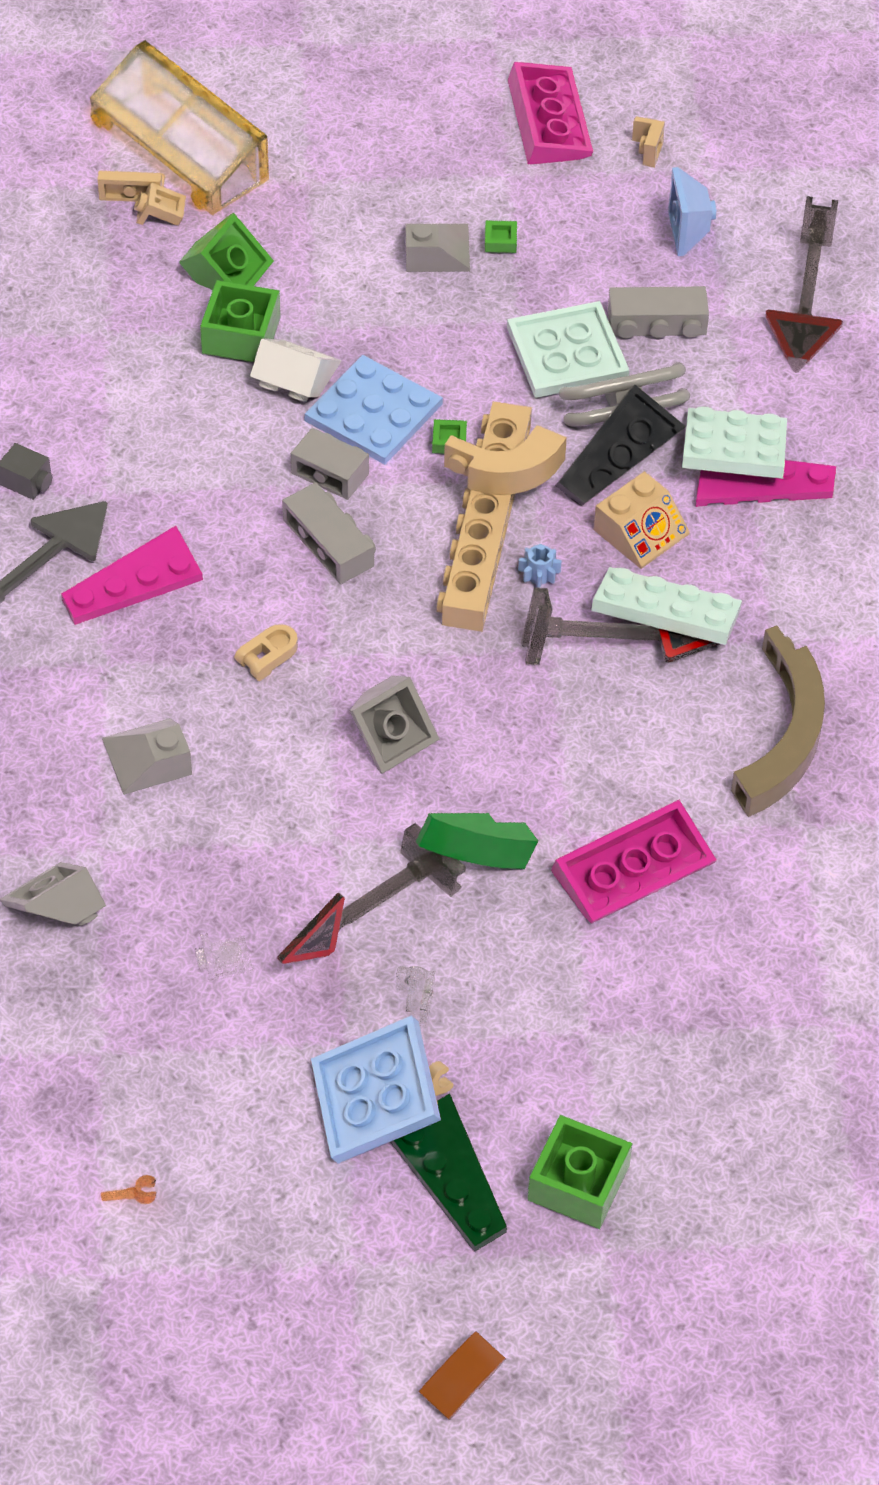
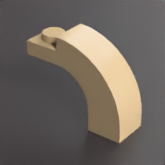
M536 425L528 438L519 446L505 451H490L451 435L445 443L444 467L451 469L455 473L468 476V489L493 495L521 493L543 484L557 472L565 461L567 437Z

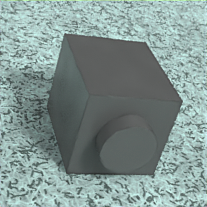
M14 443L0 460V485L29 499L34 500L41 491L45 492L52 483L53 475L51 473L49 457L18 443Z

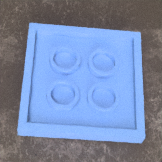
M362 355L304 414V420L316 428L331 434L340 441L359 447L368 453L369 457L386 465L442 406L443 397Z
M412 1015L311 1058L330 1156L337 1163H341L441 1120L419 1021Z

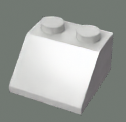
M261 339L250 377L260 380L259 386L278 391V388L281 387L290 390L288 396L307 402L308 397L320 396L340 365L341 360L286 340Z

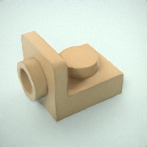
M636 116L633 121L632 141L640 142L639 154H643V165L655 168L664 143L665 122Z
M151 182L146 192H140L134 205V210L138 211L136 223L143 225L147 217L151 215L178 226L183 219L186 196Z

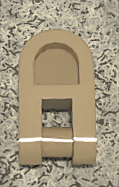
M273 625L242 645L236 651L234 658L241 666L249 667L250 674L260 682L270 675L273 669L296 653L298 648L297 633L288 625ZM263 651L266 655L259 659L257 655Z

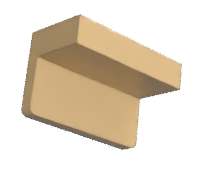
M99 171L97 178L99 200L136 202L139 193H145L151 182L164 187L165 175L148 172Z

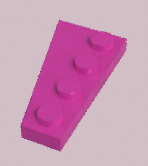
M785 460L783 479L700 470L696 507L707 506L709 503L731 505L738 504L740 501L757 500L758 503L771 502L772 499L795 501L833 498L836 466Z
M174 526L61 593V596L74 625L202 581L203 574L177 526Z

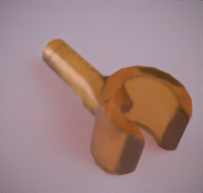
M143 1175L138 1178L135 1187L101 1192L102 1201L135 1199L140 1204H150L155 1200L157 1192H144L141 1188L155 1187L156 1179L150 1175Z

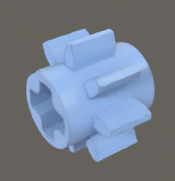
M542 544L535 545L530 549L526 547L524 558H519L518 571L524 572L523 581H530L536 584L537 587H541L542 584L547 582L554 584L556 574L561 573L562 560L556 559L557 550H551L548 546Z

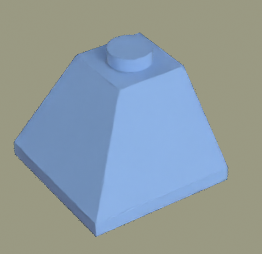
M674 167L671 174L668 214L678 256H684L710 231L711 220L716 219V203L714 200L710 201L707 187L679 167Z

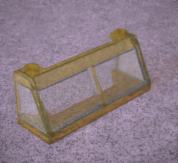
M146 40L137 44L90 97V116L93 123L98 128L103 127L107 131L112 129L113 124H115L191 186V200L198 209L204 208L211 215H214L269 180L267 135Z

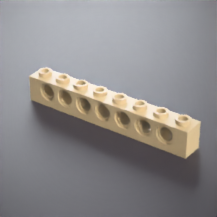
M493 401L490 414H484L482 419L481 433L485 434L484 439L478 438L476 446L490 451H505L522 444L530 434L532 407ZM465 488L462 508H465L466 512L458 516L456 534H460L459 540H452L450 549V560H453V565H446L443 586H447L446 592L439 593L437 612L442 613L443 626L483 632L515 494L493 495Z

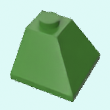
M235 213L227 216L197 240L179 261L180 265L197 284L213 290L216 280L254 286L274 262Z

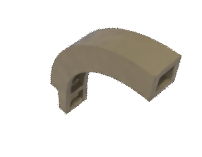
M777 625L765 630L762 650L786 686L792 706V720L781 740L771 751L754 763L733 773L731 792L748 817L765 810L779 801L801 780L816 753L824 718V687L814 657L807 646L795 650L792 640L788 636L785 637Z

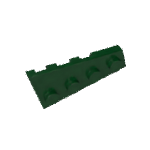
M449 1093L437 1100L440 1121L395 1139L390 1143L472 1250L476 1252L507 1233V1225Z

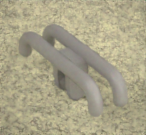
M676 362L666 368L583 386L563 387L559 391V396L563 400H579L605 394L607 402L611 406L582 413H567L563 421L568 426H584L604 422L634 385L642 390V386L676 379L685 374L686 368L682 363ZM680 388L677 392L652 397V399L663 408L687 402L690 399V393L687 389Z

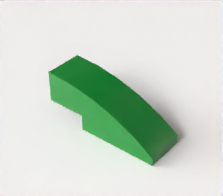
M429 813L415 842L421 848L469 863L498 868L525 869L538 843V839L525 822H495L489 813Z

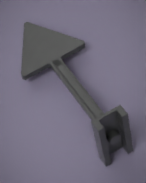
M102 501L31 518V526L52 539L0 580V604L5 600L7 594L66 547L90 561H95L108 503Z

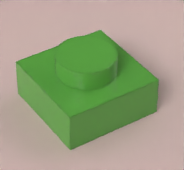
M486 220L485 252L516 253L517 221Z
M434 419L432 453L444 454L445 443L451 435L466 441L467 421Z

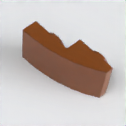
M475 1331L418 1392L445 1417L451 1420L475 1391L488 1381L506 1358Z

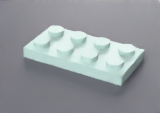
M609 567L593 599L591 611L726 645L738 618L742 600L735 599L725 593L715 594L699 590V588L693 585H679L667 582L658 576L648 577L636 574L626 568Z

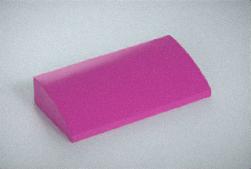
M514 62L508 77V84L527 163L532 165L573 161L592 156L593 148L572 67Z
M679 799L556 859L551 871L583 916L592 924L715 863L717 859Z

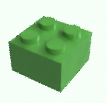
M216 280L200 325L202 354L254 362L261 339H274L281 318L280 290Z
M560 1115L529 1177L528 1201L600 1229L630 1166L633 1143Z

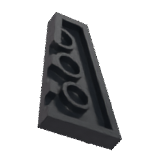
M634 385L555 486L574 502L582 506L673 438L686 426L638 386Z

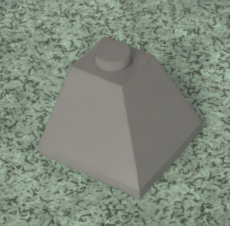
M405 224L406 272H470L468 224Z
M391 676L363 692L349 710L381 774L440 740L411 677Z
M171 718L102 738L123 795L192 775L190 749L180 725Z
M63 862L56 864L0 898V902L6 907L75 925L78 924V926L94 920L98 916L97 911L106 906L87 868Z

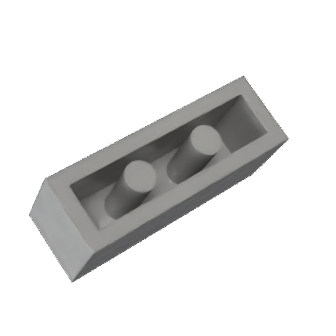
M706 286L610 287L608 318L614 335L622 338H631L633 336L662 338L685 335L686 337L707 335L709 309Z
M317 482L282 500L284 522L340 585L374 567L376 547L373 540L367 534H362L356 527L352 516L348 513L344 514L337 506L333 495L328 491L325 492Z

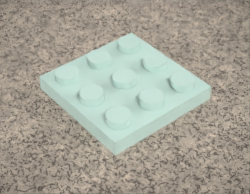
M600 301L507 319V330L535 398L558 394L563 387H577L629 376L630 370Z
M709 407L688 408L682 468L783 479L787 418L779 417L775 414H747L740 410L726 412L716 411Z

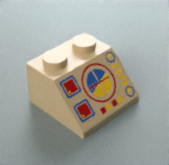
M645 471L601 501L595 508L594 531L640 569L644 568L690 533L669 491Z

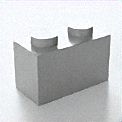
M313 427L290 453L291 474L310 483L317 482L321 488L349 500L369 475L368 453L359 447L351 446L336 439L331 434L323 433Z

